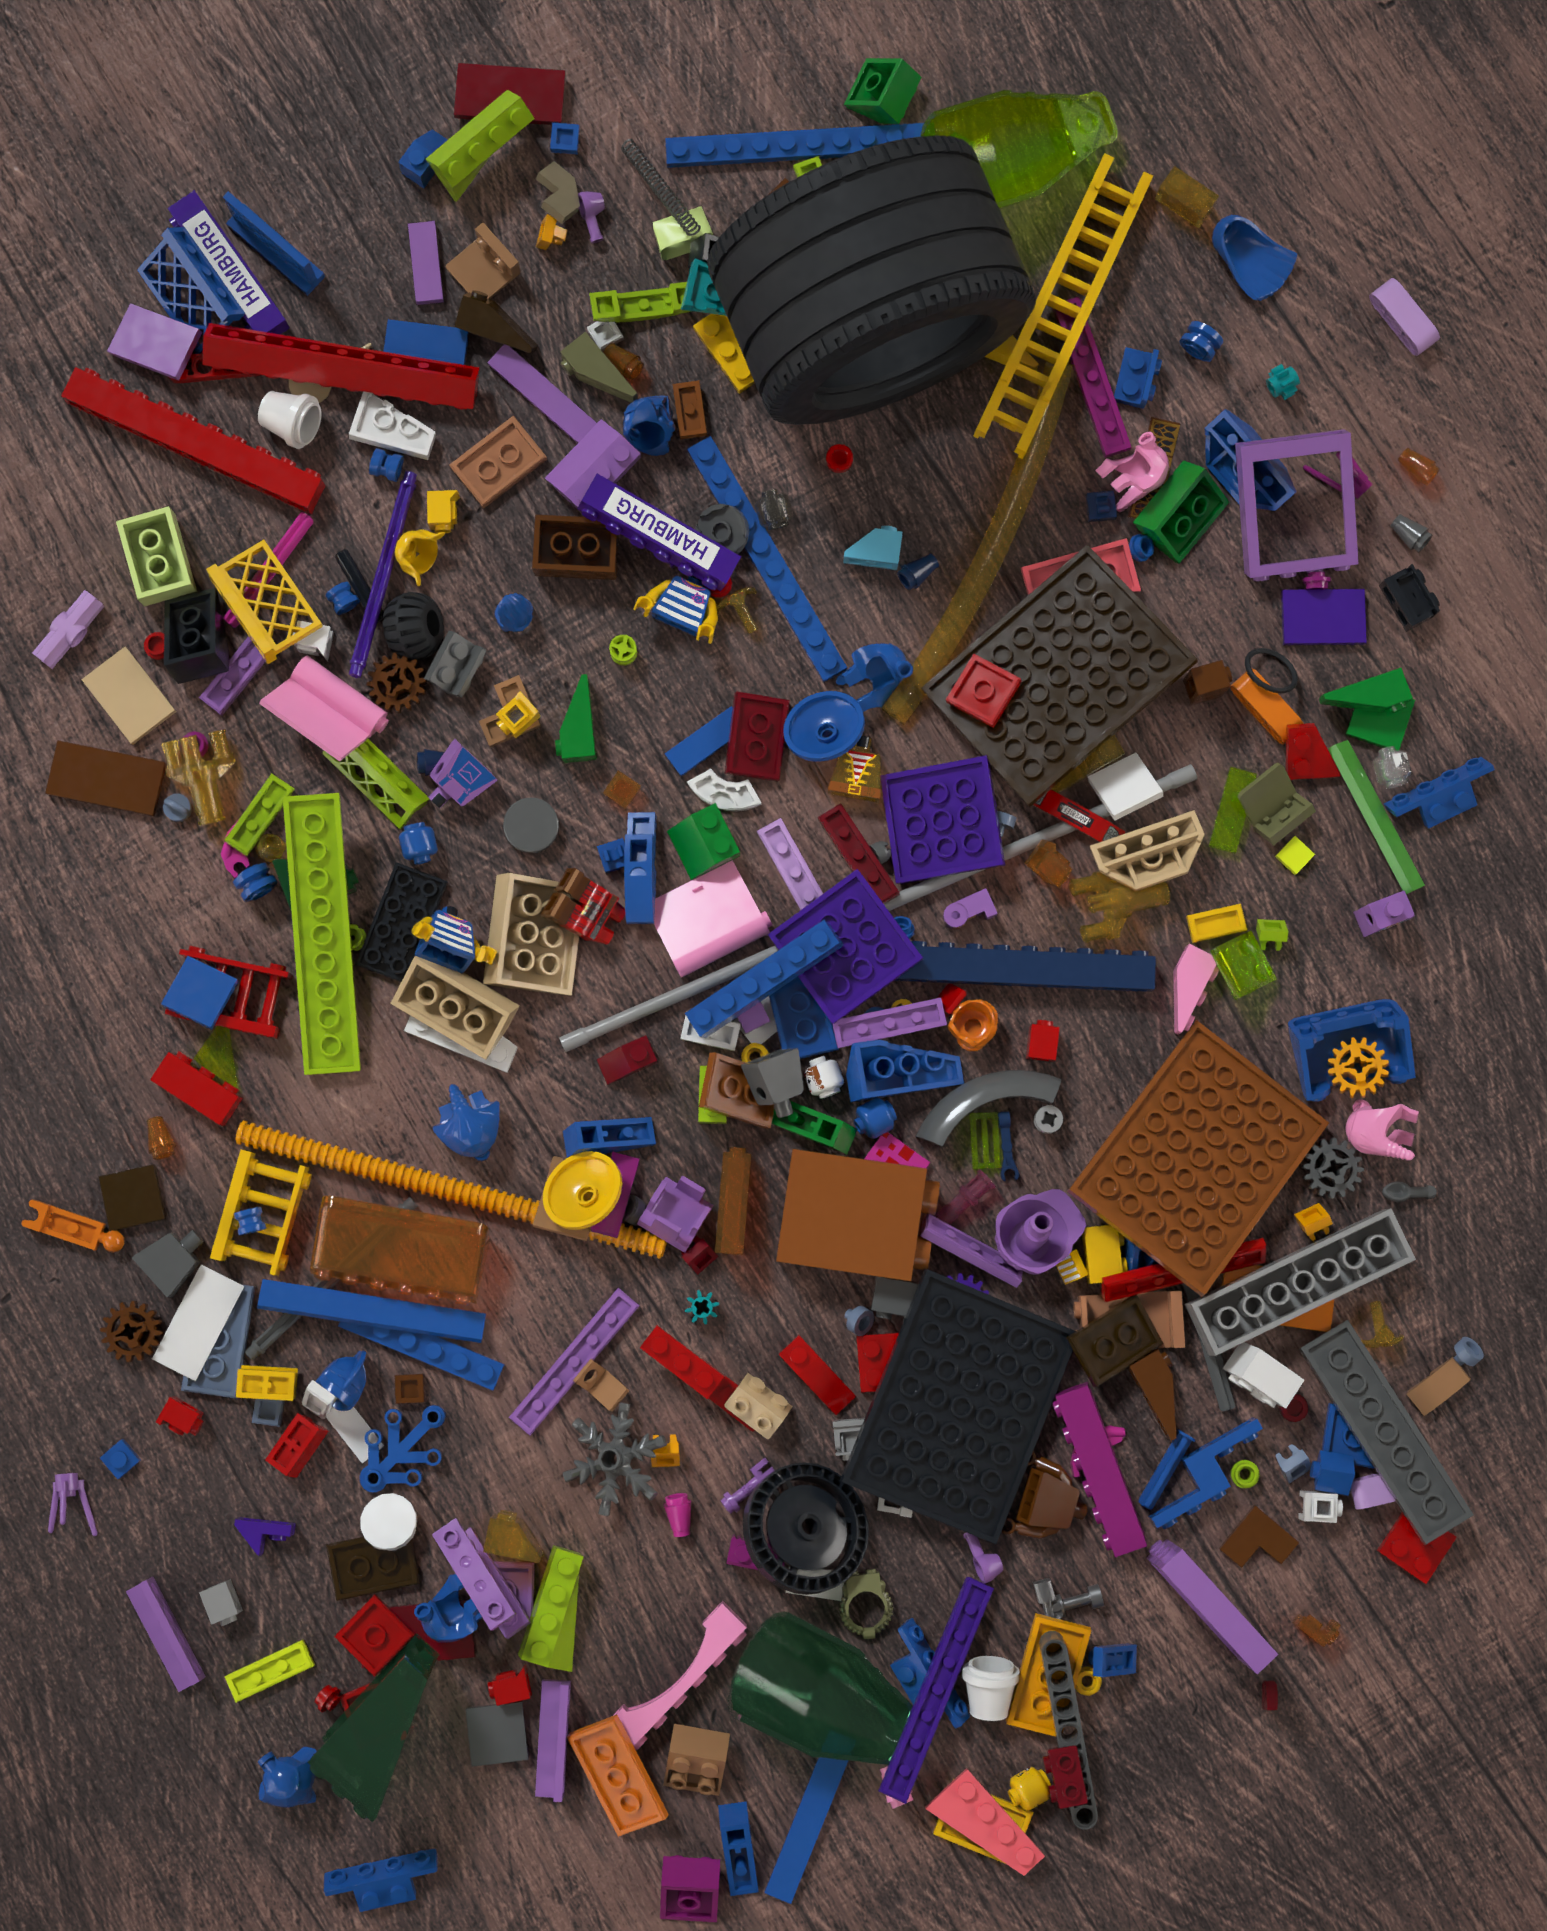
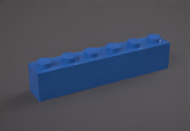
M823 920L687 1011L685 1015L699 1037L707 1038L844 945L830 923Z

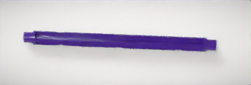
M406 471L403 480L400 481L399 492L354 653L350 660L351 668L349 675L354 678H361L362 671L367 665L366 661L395 560V547L402 535L413 492L416 488L417 474Z

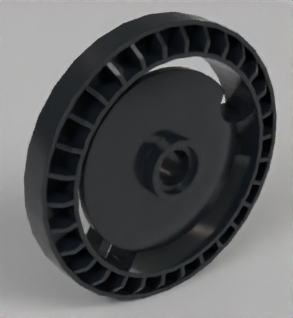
M806 1462L793 1463L781 1467L764 1477L756 1485L748 1498L743 1516V1537L746 1549L760 1573L771 1583L783 1590L805 1595L828 1591L848 1580L864 1558L869 1536L865 1508L854 1488L841 1482V1475L830 1468ZM791 1481H808L821 1486L828 1492L821 1488L811 1485H798L793 1487ZM780 1485L785 1490L781 1494L777 1490ZM770 1497L773 1503L769 1508L766 1518V1533L770 1546L777 1555L776 1558L771 1553L763 1532L764 1509ZM837 1503L841 1505L846 1517H840L836 1513L835 1507ZM803 1522L809 1526V1534L804 1532L802 1528ZM848 1542L843 1558L830 1573L817 1577L796 1574L798 1570L815 1571L830 1565L838 1558L845 1543ZM783 1562L790 1566V1569L785 1568L782 1565Z

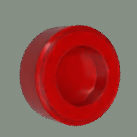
M836 444L829 448L826 454V464L831 471L844 473L851 468L853 453L849 447L843 444Z

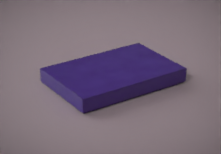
M1365 589L1282 590L1283 645L1366 644Z

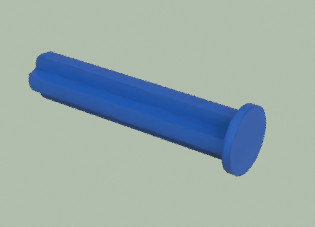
M1177 1428L1176 1439L1171 1442L1138 1499V1502L1147 1509H1153L1190 1443L1196 1441V1439Z

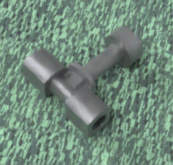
M1050 1578L1033 1582L1038 1603L1042 1604L1045 1616L1061 1619L1066 1616L1065 1610L1091 1604L1093 1609L1104 1606L1098 1584L1088 1586V1593L1061 1599L1060 1594L1054 1595Z

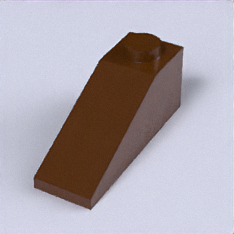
M1155 1349L1127 1368L1168 1440L1173 1441L1176 1439L1173 1374L1169 1369L1173 1367V1364L1165 1352L1160 1353L1159 1350Z

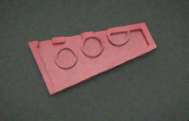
M1127 538L1091 548L1133 592L1141 591ZM1078 552L1022 567L1021 572L1027 594L1032 593Z
M967 1768L925 1806L926 1810L1023 1876L1045 1857L1044 1853Z

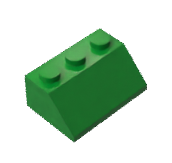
M1183 460L1133 523L1142 535L1150 537L1156 548L1175 563L1180 564L1228 505L1229 501L1205 468Z

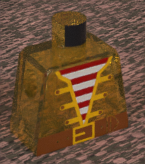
M861 736L853 750L850 749L838 758L828 786L829 795L879 803L880 755L869 753L872 738Z

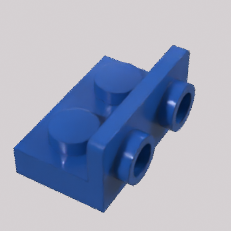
M1125 347L1114 392L1116 403L1144 409L1147 401L1153 400L1156 385H1152L1153 375H1159L1162 363L1161 359H1157L1159 350L1154 349L1152 353Z

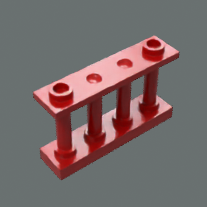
M189 946L188 950L180 949L179 954L186 958L190 956L198 961L216 964L215 969L225 974L227 966L243 970L234 1012L231 1011L230 1016L220 1014L214 1026L278 1039L280 1028L273 1026L272 1016L281 978L292 980L293 974L286 972V966L270 963L268 968L205 954L206 949ZM254 972L270 975L261 1018L258 1017L257 1022L246 1020L247 1015H245ZM167 1008L165 1010L166 1015L190 1020Z

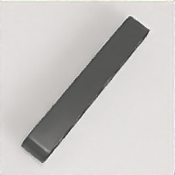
M1048 1631L1041 1636L1039 1647L1058 1748L1072 1745L1077 1747L1078 1754H1080L1079 1760L1088 1800L1087 1804L1069 1807L1074 1824L1082 1830H1088L1096 1824L1098 1813L1068 1650L1064 1638L1059 1632ZM1051 1643L1061 1645L1056 1652L1046 1650L1047 1646ZM1061 1670L1065 1672V1676L1062 1679L1055 1680L1051 1677L1055 1671ZM1062 1698L1071 1700L1065 1707L1056 1705ZM1066 1726L1075 1727L1074 1732L1071 1734L1062 1733V1729ZM1082 1808L1090 1809V1812L1085 1816L1077 1815V1812Z

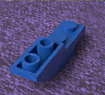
M655 812L628 813L624 852L625 913L627 924H654L657 824Z

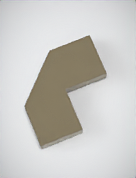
M553 161L538 172L536 180L553 193L543 201L541 208L563 224L578 212L580 203L575 177Z

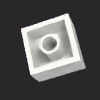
M1245 1342L1237 1346L1223 1367L1226 1372L1231 1374L1228 1378L1230 1381L1250 1391L1253 1397L1273 1408L1276 1404L1287 1408L1304 1382V1379L1263 1350Z

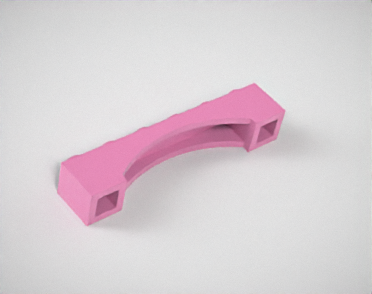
M724 1601L704 1619L702 1625L706 1628L702 1645L692 1664L680 1679L652 1700L629 1708L623 1704L614 1714L618 1715L636 1751L648 1739L645 1734L652 1727L657 1730L668 1718L665 1713L672 1706L677 1709L685 1701L687 1696L684 1693L691 1686L697 1688L705 1680L707 1675L704 1672L711 1665L716 1668L725 1659L727 1654L724 1651L731 1644L736 1647L747 1635L744 1632L747 1624Z

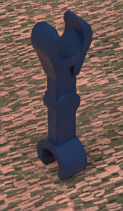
M1007 1111L999 1112L997 1118L1001 1132V1149L1003 1152L1000 1177L1005 1182V1171L1012 1169L1014 1171V1180L1016 1181L1019 1178V1171L1012 1157L1010 1113Z

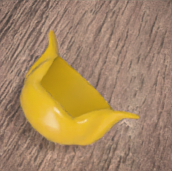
M424 529L407 531L397 541L395 558L399 562L402 571L415 578L417 586L421 585L420 575L427 572L434 564L438 553L437 540L441 539L445 532L435 534Z

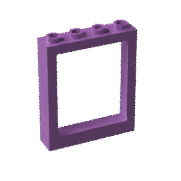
M1342 429L1235 443L1244 573L1249 578H1253V581L1269 580V576L1279 574L1281 578L1296 576V572L1307 571V574L1309 572H1323V569L1333 567L1335 571L1349 570L1350 565L1358 564L1350 432ZM1339 451L1346 554L1260 565L1253 462Z
M1168 1539L1164 1542L1158 1540L1149 1548L1148 1552L1150 1555L1146 1559L1238 1660L1258 1674L1278 1655L1183 1549Z

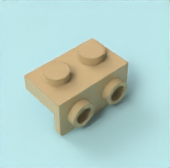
M749 1373L743 1378L724 1405L725 1408L766 1439L771 1438L793 1407L782 1395L774 1393L765 1386L761 1379L753 1377Z

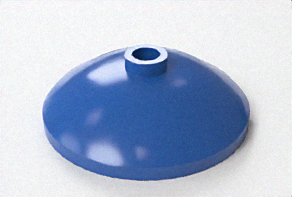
M837 691L815 693L801 700L789 712L783 728L784 738L789 749L802 759L816 762L832 760L845 754L856 745L864 731L865 717L858 702L845 693Z

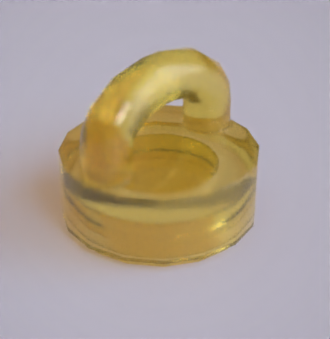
M274 834L262 835L256 847L257 855L270 863H273L272 861L275 859H281L286 850L285 842Z

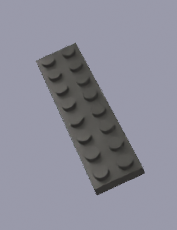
M1346 1320L1299 1349L1423 1545L1428 1544L1474 1516L1349 1320Z

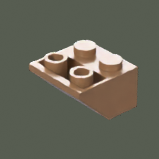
M674 1724L663 1786L672 1787L676 1790H689L700 1792L704 1795L719 1796L730 1734Z

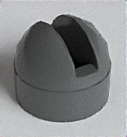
M879 841L870 845L871 850L881 864L887 862L892 856L891 849L887 850L885 848L889 845L885 841Z

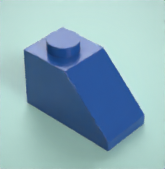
M433 129L415 139L398 162L402 174L422 188H425L435 174L426 158L448 139Z

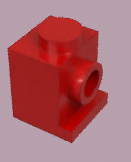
M173 1396L169 1397L156 1423L162 1425L168 1422V1428L179 1435H183L184 1432L187 1434L191 1433L196 1436L204 1423L201 1420L204 1412Z

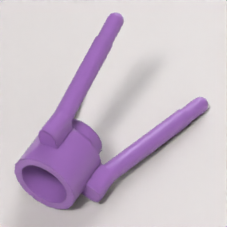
M78 1473L55 1475L48 1526L49 1533L54 1531L59 1498L60 1524L64 1525L66 1523V1498L76 1496V1490H78L92 1535L97 1536L98 1534L85 1493L84 1480H78Z

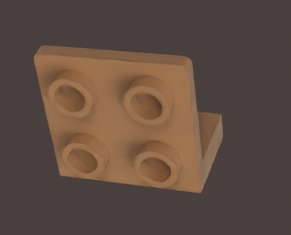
M481 223L475 228L477 239L446 265V269L467 293H472V290L486 293L488 295L487 299H491L521 273L517 259L484 223Z

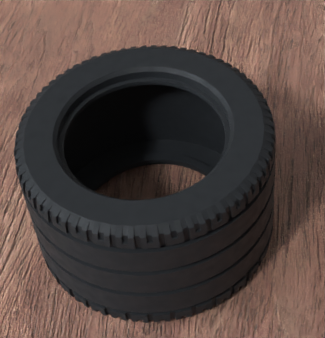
M923 136L890 141L848 154L815 168L786 183L744 212L717 239L707 259L709 275L715 285L717 294L758 392L762 397L764 407L774 421L783 424H819L841 420L887 406L923 391L964 370L999 347L1029 318L1036 304L1032 284L978 158L971 145L963 139L953 136Z

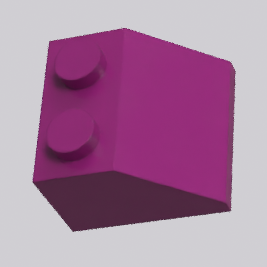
M680 1855L663 1856L660 1919L717 1922L720 1859L709 1857L689 1858Z

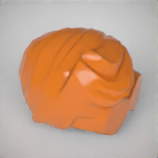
M981 999L964 1001L952 1013L948 1029L956 1037L958 1044L963 1049L978 1051L996 1034L999 1023L997 1010L990 1003Z

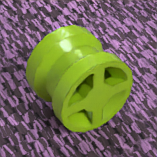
M618 635L612 639L609 647L612 660L621 666L633 663L637 657V646L632 637Z

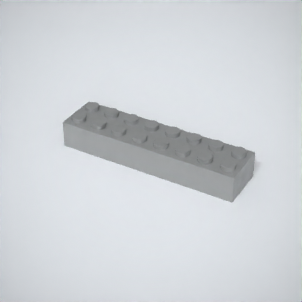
M1384 1209L1184 1305L1208 1355L1216 1356L1416 1260L1392 1209Z

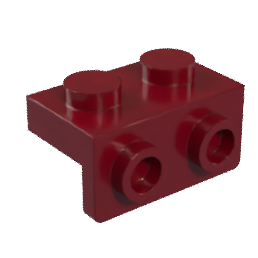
M1072 1745L1046 1749L1048 1756H1043V1763L1046 1774L1051 1773L1053 1785L1048 1786L1051 1802H1057L1059 1809L1087 1804L1088 1800L1077 1747Z

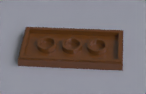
M57 740L45 794L155 817L167 763Z

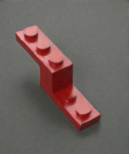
M656 1325L640 1349L703 1397L709 1398L754 1432L752 1427L724 1406L738 1385Z

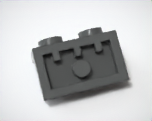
M448 631L424 679L447 694L461 698L470 688L471 680L483 662L486 649L474 645L456 632Z

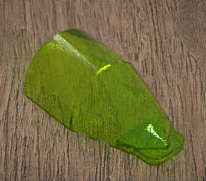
M1002 90L934 111L924 122L921 137L953 136L963 139L971 145L984 171L999 209H1003L1037 198L1096 149L1106 147L1114 142L1118 135V129L1107 98L1098 91H1092L1083 95L1058 93L1045 95L1028 91L1026 93H1015L1012 90Z

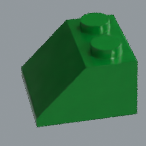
M866 58L844 106L882 124H899L922 77L902 58Z
M716 803L691 814L667 831L691 881L740 857V850Z

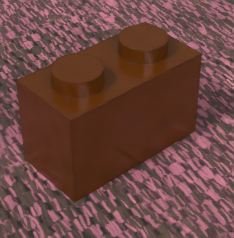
M1223 660L1192 668L1184 677L1183 682L1191 706L1222 697L1231 686L1230 682H1232V674L1230 668L1224 666Z

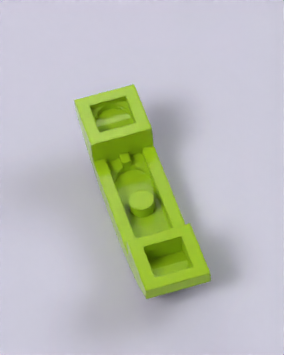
M687 282L669 284L668 288L617 293L616 290L589 293L593 321H643L690 312L681 310Z

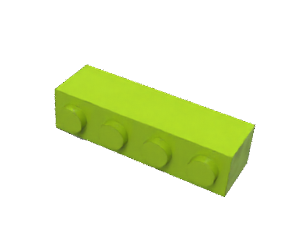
M506 90L430 154L426 161L454 201L457 202L493 153L535 118L520 96Z
M553 1545L531 1613V1623L527 1625L518 1653L521 1660L548 1668L572 1672L579 1570L584 1557L580 1553Z

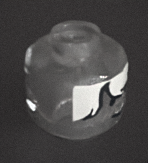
M1394 746L1379 750V756L1372 761L1377 782L1380 785H1386L1387 789L1407 784V779L1412 775V770L1406 752L1395 750Z

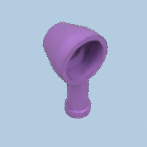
M585 191L578 193L579 211L582 218L586 220L591 237L590 241L591 243L600 242L604 238L600 233L596 215L605 209L603 197L598 192Z
M964 1533L963 1536L966 1538L972 1552L974 1567L979 1579L983 1584L992 1581L1003 1571L1000 1557L997 1554H984L978 1537Z

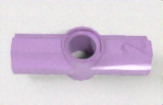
M84 590L67 612L60 613L54 619L50 626V632L32 654L53 669L70 647L77 646L83 640L87 633V627L105 606Z

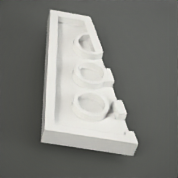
M411 1015L404 1029L407 1033L508 1073L518 1049L516 1045L502 1036L494 1050L485 1060Z

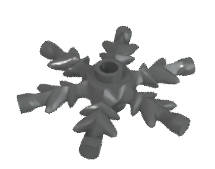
M619 1403L618 1417L614 1414L611 1415L615 1430L609 1429L614 1437L610 1443L603 1441V1431L598 1436L594 1422H591L590 1428L581 1418H577L572 1423V1426L583 1435L578 1438V1441L591 1444L588 1450L597 1449L599 1455L595 1461L586 1457L588 1463L574 1460L577 1468L564 1471V1480L567 1483L580 1477V1484L582 1485L590 1474L592 1479H594L597 1471H603L606 1479L598 1485L604 1487L597 1493L595 1499H602L598 1514L604 1516L610 1515L611 1501L615 1504L618 1503L615 1489H620L615 1480L619 1475L626 1477V1487L631 1483L636 1497L639 1491H641L649 1501H652L658 1494L646 1483L652 1479L651 1476L638 1474L641 1468L632 1469L630 1463L634 1457L643 1461L642 1455L655 1458L656 1454L652 1450L667 1446V1441L663 1435L649 1441L650 1435L647 1433L639 1444L637 1439H635L632 1447H626L623 1439L631 1433L625 1431L634 1422L633 1418L627 1419L631 1406L628 1403ZM615 1455L617 1456V1462H616V1463H615V1461H614Z

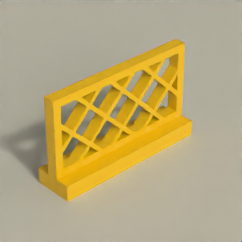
M265 540L260 541L220 566H217L215 563L206 569L211 582L267 664L277 659L276 655L323 627ZM262 550L268 556L266 566L252 563L253 556ZM235 566L245 568L242 580L231 578L227 571ZM250 569L264 571L261 583L247 581ZM269 572L282 576L280 587L266 584ZM245 586L259 589L256 601L243 597ZM264 590L278 592L276 604L261 602ZM283 593L296 596L297 600L294 608L280 605ZM260 607L274 610L271 622L258 619ZM279 611L293 613L290 625L276 623ZM298 614L309 616L313 621L312 624L305 628L295 627ZM274 629L288 631L287 639L276 645L272 639Z

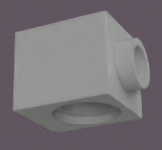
M231 1579L199 1592L211 1625L220 1622V1625L224 1626L237 1620L236 1614L243 1611Z

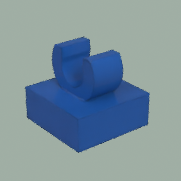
M623 838L597 846L605 873L624 868L625 843Z

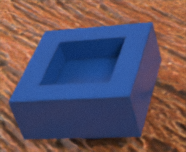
M552 123L551 153L578 155L579 124Z
M121 1439L100 1457L117 1479L123 1477L141 1461L124 1439Z

